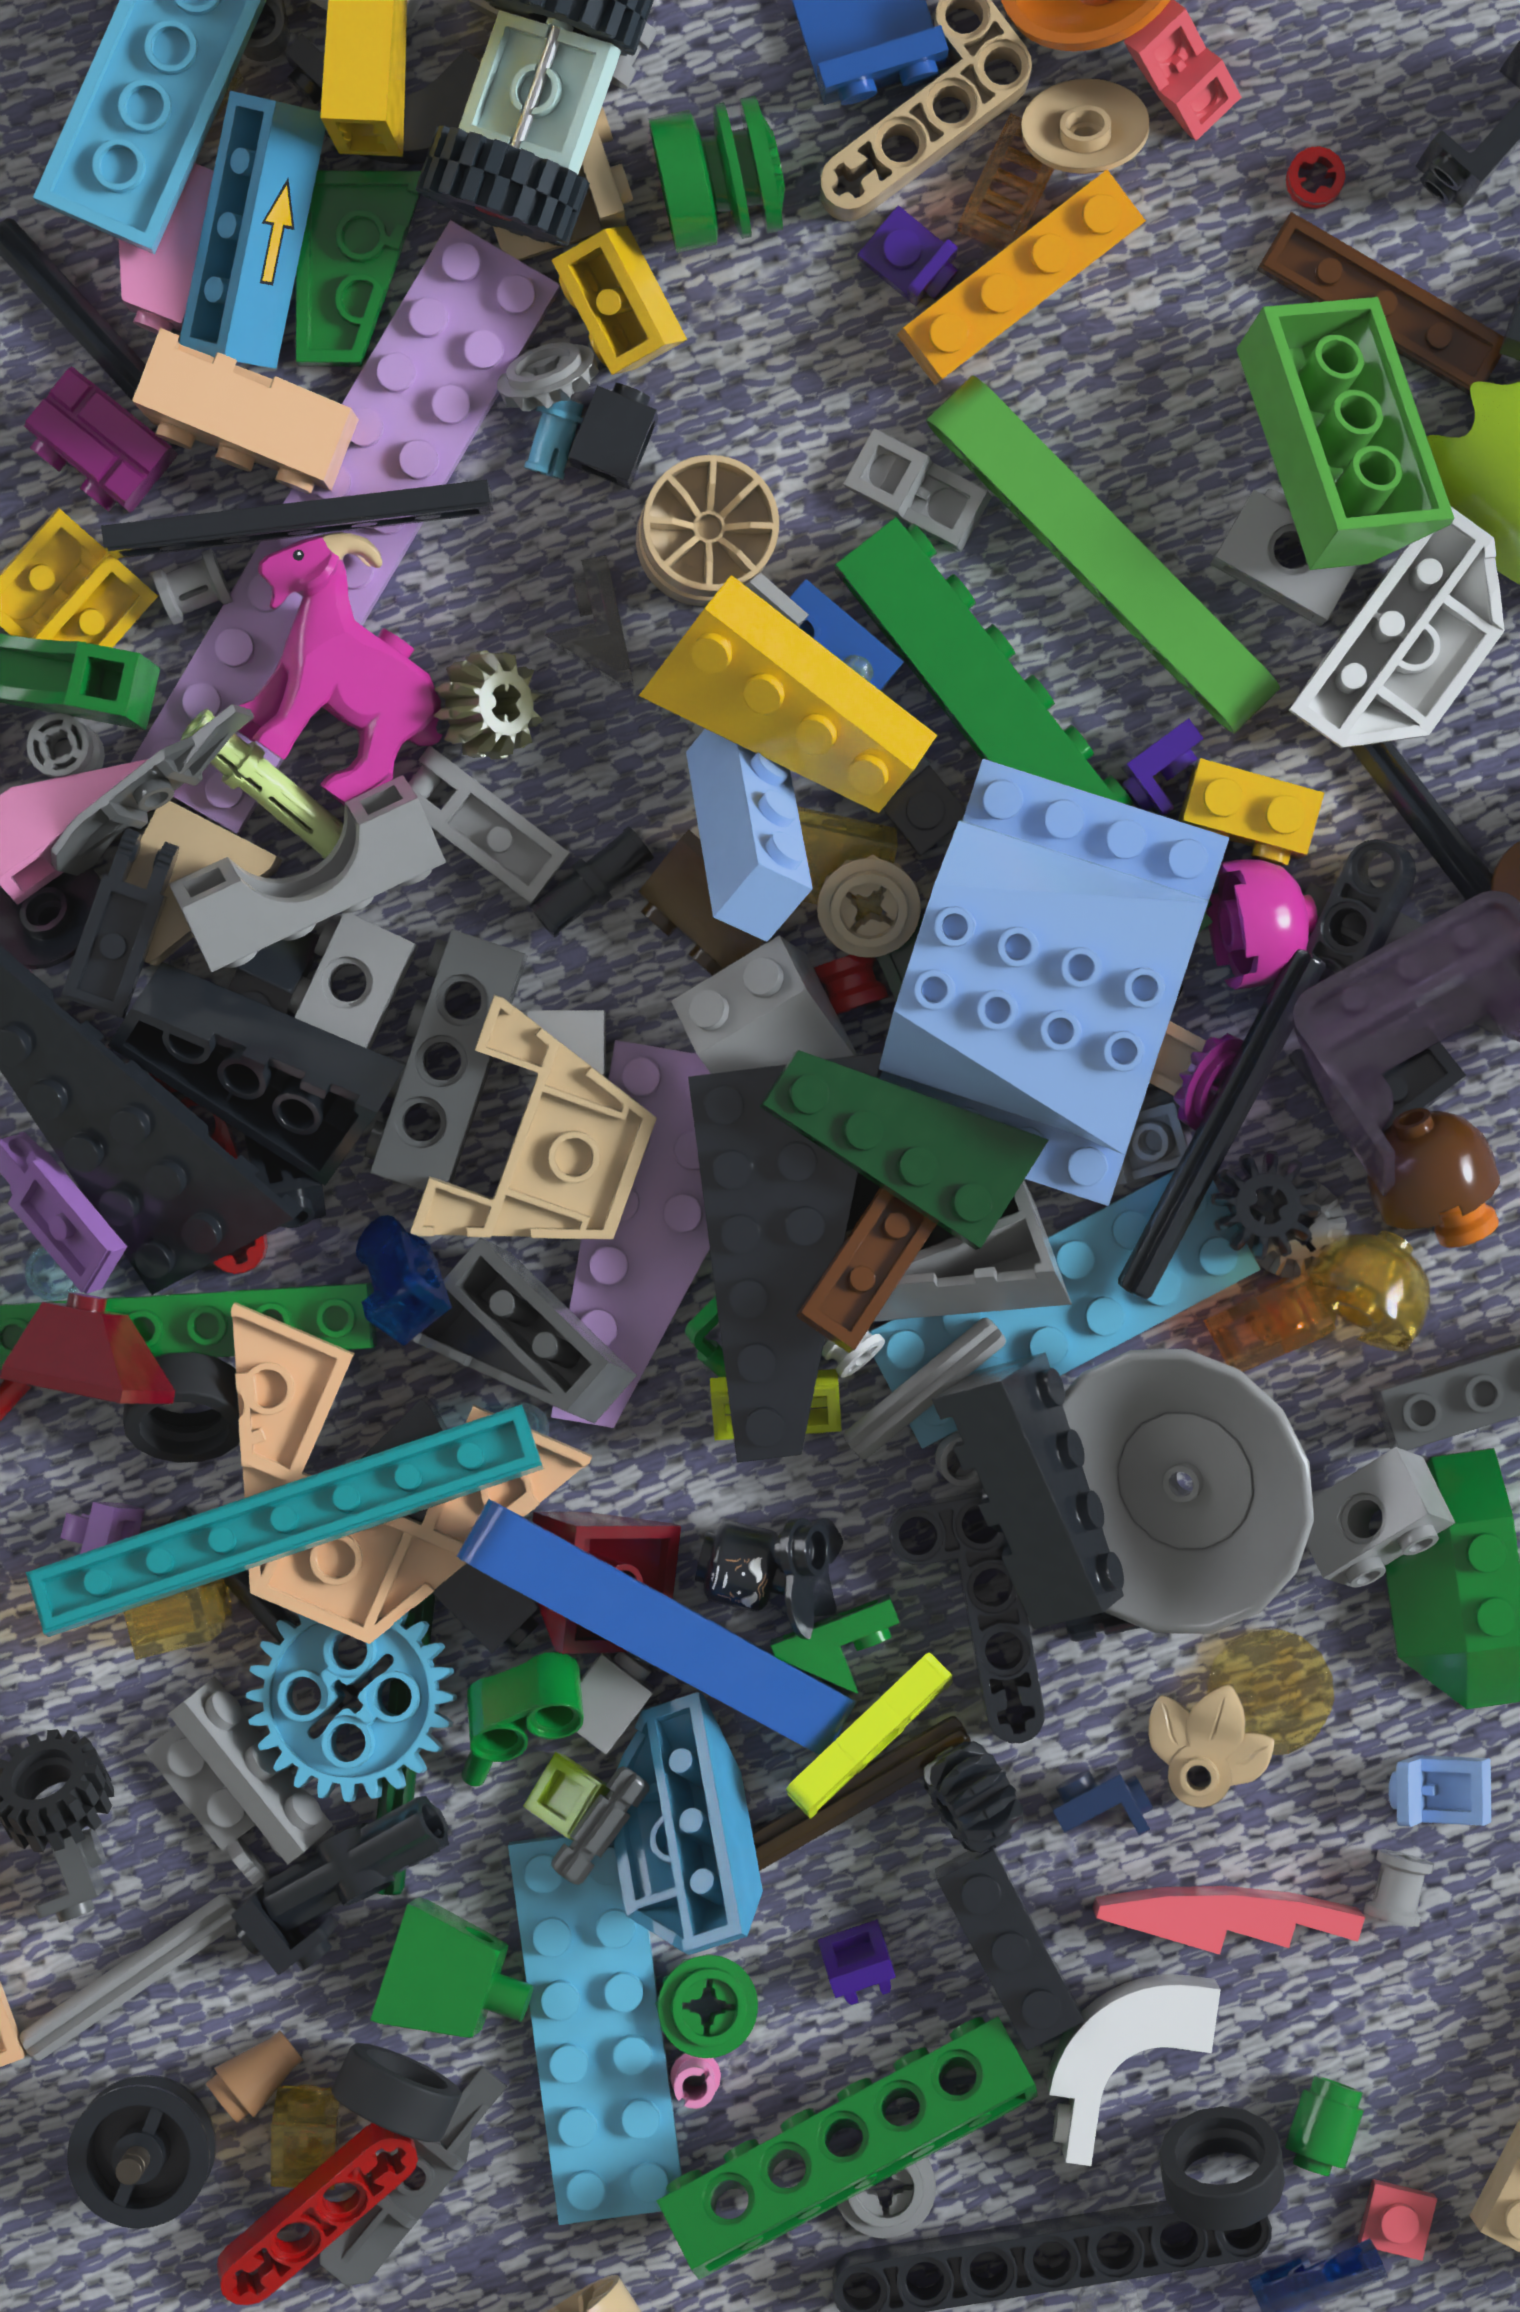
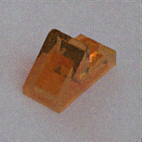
M1306 1272L1293 1278L1283 1277L1203 1320L1226 1364L1242 1372L1317 1341L1336 1329Z

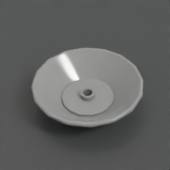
M1189 1349L1129 1350L1082 1372L1065 1391L1063 1408L1070 1429L1078 1433L1083 1444L1085 1461L1082 1467L1089 1489L1094 1491L1101 1500L1104 1510V1525L1102 1529L1109 1550L1118 1556L1124 1573V1585L1122 1588L1124 1596L1108 1608L1105 1613L1153 1633L1212 1634L1261 1613L1297 1573L1314 1522L1310 1462L1284 1410L1241 1370ZM1178 1472H1184L1191 1477L1193 1481L1192 1490H1185L1178 1484Z

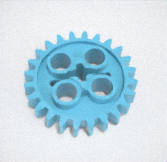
M407 1612L371 1644L366 1643V1659L356 1669H350L341 1662L338 1655L339 1643L347 1634L300 1614L298 1616L301 1625L298 1627L286 1620H279L276 1625L284 1641L281 1644L262 1641L260 1647L272 1660L269 1665H253L249 1670L254 1675L265 1680L264 1688L246 1693L247 1699L262 1702L264 1707L263 1712L256 1714L248 1720L249 1725H268L270 1734L258 1744L259 1750L279 1747L282 1751L273 1769L278 1772L288 1769L293 1765L297 1766L298 1770L293 1785L297 1788H303L314 1777L318 1778L317 1793L319 1798H328L336 1784H340L344 1802L355 1801L360 1783H363L371 1799L382 1796V1778H386L396 1789L406 1787L405 1776L402 1771L404 1766L419 1774L424 1773L427 1767L419 1752L422 1749L431 1752H441L443 1746L431 1733L434 1728L452 1727L454 1723L448 1717L438 1713L439 1704L457 1700L456 1694L440 1690L439 1681L454 1674V1669L451 1667H435L433 1659L445 1648L444 1644L433 1643L424 1646L421 1642L430 1625L426 1621H421L407 1628L405 1626L408 1617ZM386 1654L392 1655L394 1659L393 1664L359 1693L358 1699L363 1704L362 1708L355 1707L341 1710L318 1738H312L310 1736V1729L344 1700L345 1693L340 1688L343 1683L345 1685H357L363 1682ZM305 1677L315 1681L321 1691L320 1704L310 1714H304L298 1710L293 1703L292 1697L294 1687L298 1681ZM395 1678L401 1679L408 1685L412 1696L410 1706L401 1715H394L387 1711L382 1702L384 1687ZM347 1724H354L361 1729L365 1736L366 1744L364 1751L354 1761L343 1757L338 1751L336 1744L337 1734Z

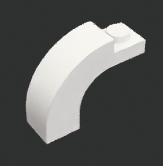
M1177 1974L1143 1977L1109 1990L1095 1999L1081 2012L1084 2022L1067 2030L1062 2036L1052 2057L1046 2080L1049 2095L1069 2098L1068 2104H1057L1053 2126V2142L1063 2143L1062 2152L1066 2163L1091 2166L1102 2093L1112 2073L1126 2059L1141 2051L1160 2047L1212 2053L1221 1990L1215 1979Z

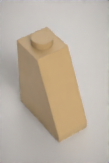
M169 801L155 810L141 837L139 854L136 861L133 862L125 882L144 889L147 888L153 871L154 859L164 842L177 845L180 848L169 884L226 857H229L239 867L251 874L269 878L278 871L283 860ZM169 884L163 894L167 897L145 959V962L158 966L193 938L192 932Z

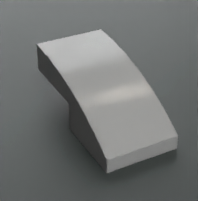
M875 428L843 483L846 488L910 525L915 523L922 532L962 552L992 498L988 490L933 463L928 455Z

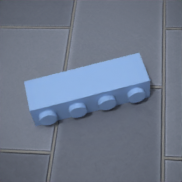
M704 729L686 751L713 917L768 942L813 889L791 772L789 769L765 758L759 752L756 754L714 732Z

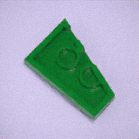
M317 170L297 266L296 363L298 366L362 367L421 193L416 191L421 171Z

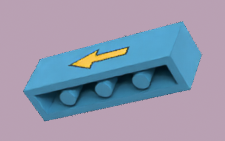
M230 91L179 344L213 357L219 352L236 359L240 363L277 368L326 130L320 118V111Z

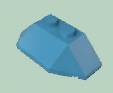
M696 1692L641 1711L634 1727L637 1729V1732L625 1750L618 1768L622 1766L627 1767L645 1779L650 1786L649 1792L637 1808L633 1805L630 1806L627 1812L631 1817L613 1840L626 1916L687 1955L747 1937L763 1892L741 1770L705 1696L700 1692Z

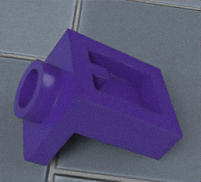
M899 205L857 254L859 261L915 307L926 294L936 300L959 272L952 265V262L956 259L958 247L949 239L945 243L942 242Z
M1189 718L1122 767L1128 779L1121 783V786L1129 795L1136 808L1145 811L1152 809L1155 814L1165 816L1174 809L1173 804L1159 787L1153 776L1160 771L1165 780L1169 781L1198 759L1191 748L1204 738Z

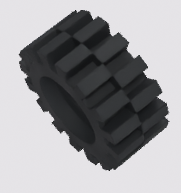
M54 1729L47 1730V1737L44 1741L40 1740L37 1733L26 1737L30 1746L23 1750L17 1744L13 1745L7 1750L12 1758L9 1762L0 1758V1821L10 1839H14L17 1846L26 1849L30 1844L34 1852L44 1853L47 1842L51 1844L54 1851L65 1849L64 1839L71 1836L76 1844L84 1840L85 1836L82 1829L88 1826L95 1831L102 1824L97 1813L109 1814L112 1807L109 1797H114L112 1780L91 1741L85 1736L80 1739L78 1733L67 1730L62 1738L59 1730ZM66 1782V1784L54 1794L47 1796L45 1798L35 1799L42 1791H44L48 1787L57 1783Z

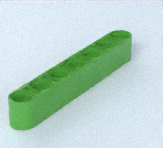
M971 375L926 419V423L933 433L1225 729L1235 734L1280 690L1278 682L1271 673L980 379Z

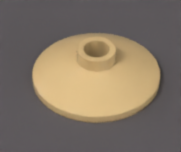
M1075 79L1053 85L1033 98L1023 113L1021 122L1022 139L1028 151L1037 160L1053 169L1077 174L1098 173L1116 168L1128 162L1140 152L1149 135V114L1142 100L1135 93L1119 84L1100 79Z

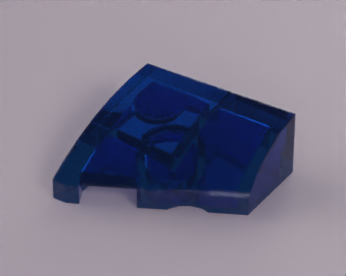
M1369 2238L1313 2264L1310 2263L1305 2253L1249 2278L1248 2281L1262 2312H1305L1385 2280L1388 2276L1378 2251Z

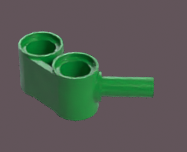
M546 1652L536 1655L516 1667L494 1676L481 1678L471 1684L467 1690L471 1750L461 1773V1777L466 1784L473 1787L483 1785L493 1762L512 1760L523 1754L528 1744L527 1729L537 1737L560 1739L574 1734L582 1727L584 1713L580 1668L576 1659L559 1652Z

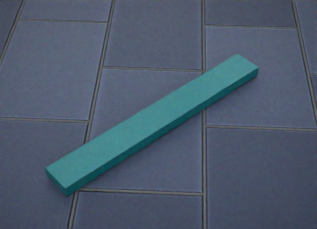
M521 1404L25 1573L43 1633L47 1637H51L543 1470L544 1468L525 1410Z

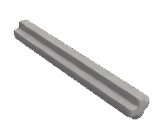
M226 1894L218 1895L26 2027L19 2035L23 2048L33 2060L41 2061L233 1929L237 1924L231 1916L237 1909L233 1900Z

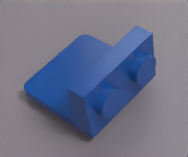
M791 0L824 105L840 101L841 105L855 104L876 95L878 88L901 82L902 86L923 83L936 77L939 74L938 70L946 67L949 51L942 26L934 27L926 0Z

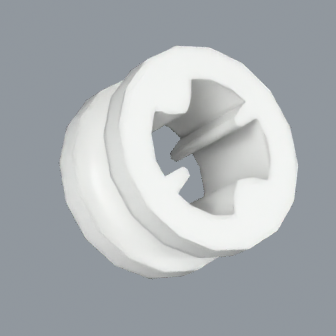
M867 1330L854 1351L848 1353L828 1340L823 1346L821 1355L826 1360L835 1359L838 1363L836 1372L841 1378H845L867 1364L881 1350L885 1340L880 1334L871 1335Z

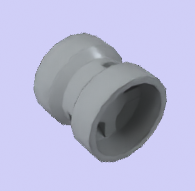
M62 713L46 715L38 720L29 731L26 743L28 757L33 766L48 777L54 779L102 769L105 758L102 741L97 733L73 716ZM61 738H68V739H63V740L60 741V742H57V741L60 740Z

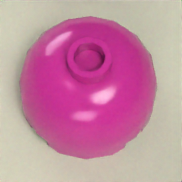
M1238 859L1221 862L1217 878L1220 877L1219 891L1217 894H1211L1210 901L1212 906L1206 910L1207 915L1213 921L1208 927L1217 966H1231L1235 977L1225 979L1224 981L1228 987L1235 990L1275 982L1280 971L1290 961L1294 953L1298 949L1305 951L1307 949L1308 934L1313 932L1318 922L1314 899L1309 894L1303 895L1295 878L1281 866L1260 859Z

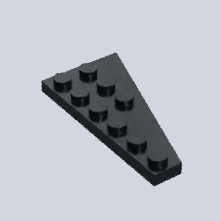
M882 1052L825 1060L877 1078ZM786 1064L688 1077L737 1463L802 1454L825 1336L797 1318L796 1315L844 1243L858 1174L857 1171L759 1107Z

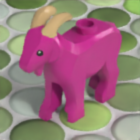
M336 532L302 539L265 556L259 562L258 573L272 589L270 608L276 609L294 592L301 595L302 599L287 637L283 654L274 673L252 700L238 705L250 709L255 718L237 732L252 742L257 741L278 758L285 760L309 719L321 707L338 720L357 729L359 747L355 760L348 768L329 774L320 784L321 788L333 795V799L345 806L346 801L393 779L394 761L401 746L407 740L417 746H432L441 740L442 734L436 730L439 719L434 717L441 709V700L434 690L435 686L430 675L409 660L414 652L412 646L385 628H382L378 636H375L355 621L348 597L347 576L343 558L346 554L355 555L366 566L380 568L383 561L378 549L368 539L351 533Z

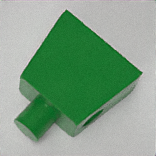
M418 1897L407 1904L370 2021L409 2029L473 2038L482 2030L488 2011L521 2022L529 2006L534 1986L500 1974L509 1946L506 1942L443 1907Z

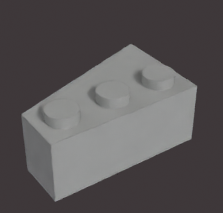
M1025 1181L1020 1185L980 1249H973L936 1225L874 1321L1072 1305L1034 1198ZM853 1229L846 1231L844 1242Z

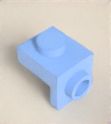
M1416 1755L1397 1762L1396 1771L1392 1773L1389 1781V1801L1391 1807L1397 1810L1398 1826L1412 1827L1422 1822L1481 1826L1491 1823L1490 1758Z

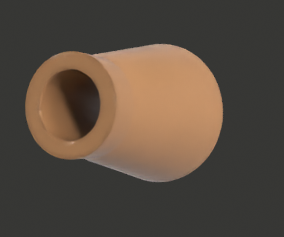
M279 2030L266 2041L214 2067L217 2074L207 2081L206 2085L228 2114L238 2123L249 2113L254 2118L293 2068L303 2061V2058Z

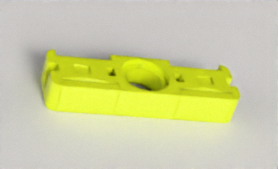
M930 1652L925 1654L787 1786L786 1791L790 1799L809 1818L815 1816L817 1811L875 1759L936 1697L951 1686L953 1682L952 1674Z

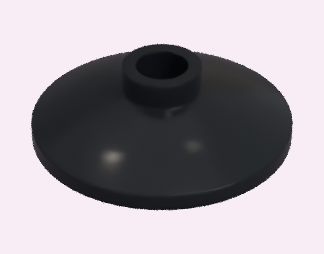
M93 868L77 876L64 872L18 905L0 886V945L27 969L48 968L73 957L101 882L98 874Z

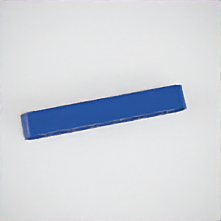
M490 1499L487 1500L456 1556L488 1576L818 1755L837 1739L857 1701L799 1668L779 1660L768 1651Z

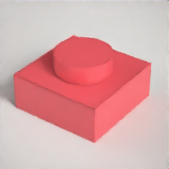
M1372 2179L1358 2236L1360 2246L1423 2261L1437 2197L1433 2193Z

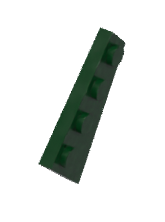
M800 1050L793 1053L759 1106L975 1250L983 1246L1049 1139Z

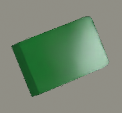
M887 1594L815 1622L810 1639H801L792 1631L771 1639V1648L774 1656L779 1660L858 1694L857 1685L841 1646L853 1642L856 1651L877 1645L890 1639L892 1636L889 1627L900 1622L890 1595Z

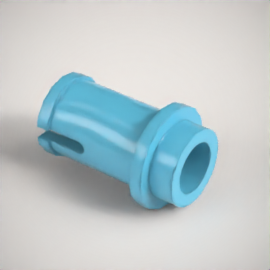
M561 400L554 403L549 409L545 408V406H538L536 408V411L541 413V417L524 468L534 472L538 471L541 474L557 479H564V470L578 425H581L584 419L581 417L584 405L572 400Z

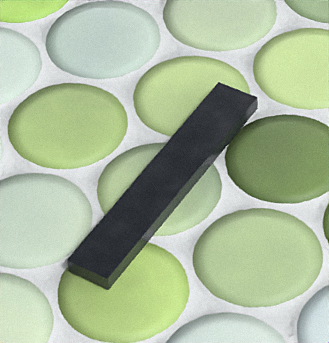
M486 479L101 525L104 549L115 559L487 515L491 514L490 511L494 510L491 488Z

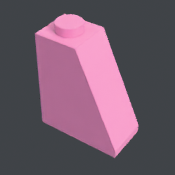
M196 163L193 166L155 254L119 239L122 301L129 311L136 313L133 323L155 334H158L160 328L170 332L172 328L182 331L214 170Z

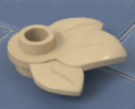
M1229 1684L1223 1685L1205 1695L1193 1706L1190 1712L1176 1700L1161 1695L1155 1701L1149 1717L1148 1735L1151 1747L1169 1765V1786L1173 1794L1186 1805L1197 1808L1215 1805L1225 1797L1230 1786L1253 1782L1260 1777L1267 1769L1271 1760L1275 1740L1264 1734L1245 1732L1244 1708L1233 1686ZM1198 1765L1205 1767L1211 1774V1783L1205 1787L1193 1785L1188 1778V1770L1191 1767Z

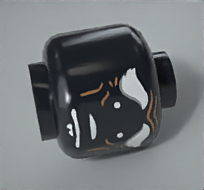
M735 1521L721 1523L716 1533L706 1531L695 1581L704 1583L703 1590L707 1599L715 1603L749 1611H760L767 1605L771 1593L783 1595L786 1586V1576L777 1565L775 1559V1542L778 1534L773 1530Z

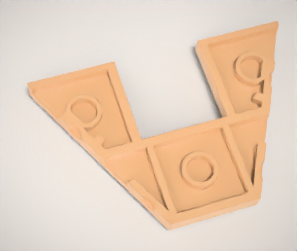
M235 1302L231 1308V1317L233 1319L241 1466L243 1467L244 1497L247 1498L312 1476L303 1471L354 1353ZM473 1404L465 1423L495 1413ZM531 1429L544 1468L543 1470L428 1508L423 1522L404 1516L248 1569L250 1594L371 1644L393 1626L399 1618L410 1609L416 1607L433 1593L438 1586L466 1564V1562L456 1556L488 1499L524 1517L579 1470L590 1464L592 1455Z

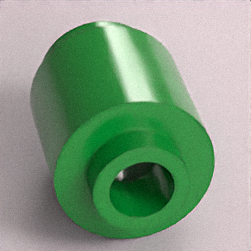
M1314 2075L1310 2089L1303 2088L1284 2146L1286 2149L1296 2153L1292 2164L1328 2177L1332 2166L1342 2169L1346 2168L1364 2113V2109L1359 2107L1363 2095L1362 2091Z

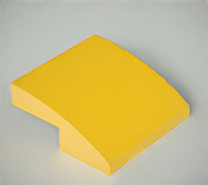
M57 508L0 572V626L13 636L57 641H79L113 648L155 601L158 595L119 560L108 553L103 546L60 508Z

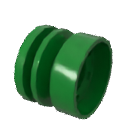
M756 95L740 98L742 129H731L724 102L714 104V135L701 137L690 110L648 118L659 179L676 253L717 245L718 214L731 213L742 239L752 237L748 208L758 205L760 206L767 234L783 230L782 208L785 184L774 132L760 111Z

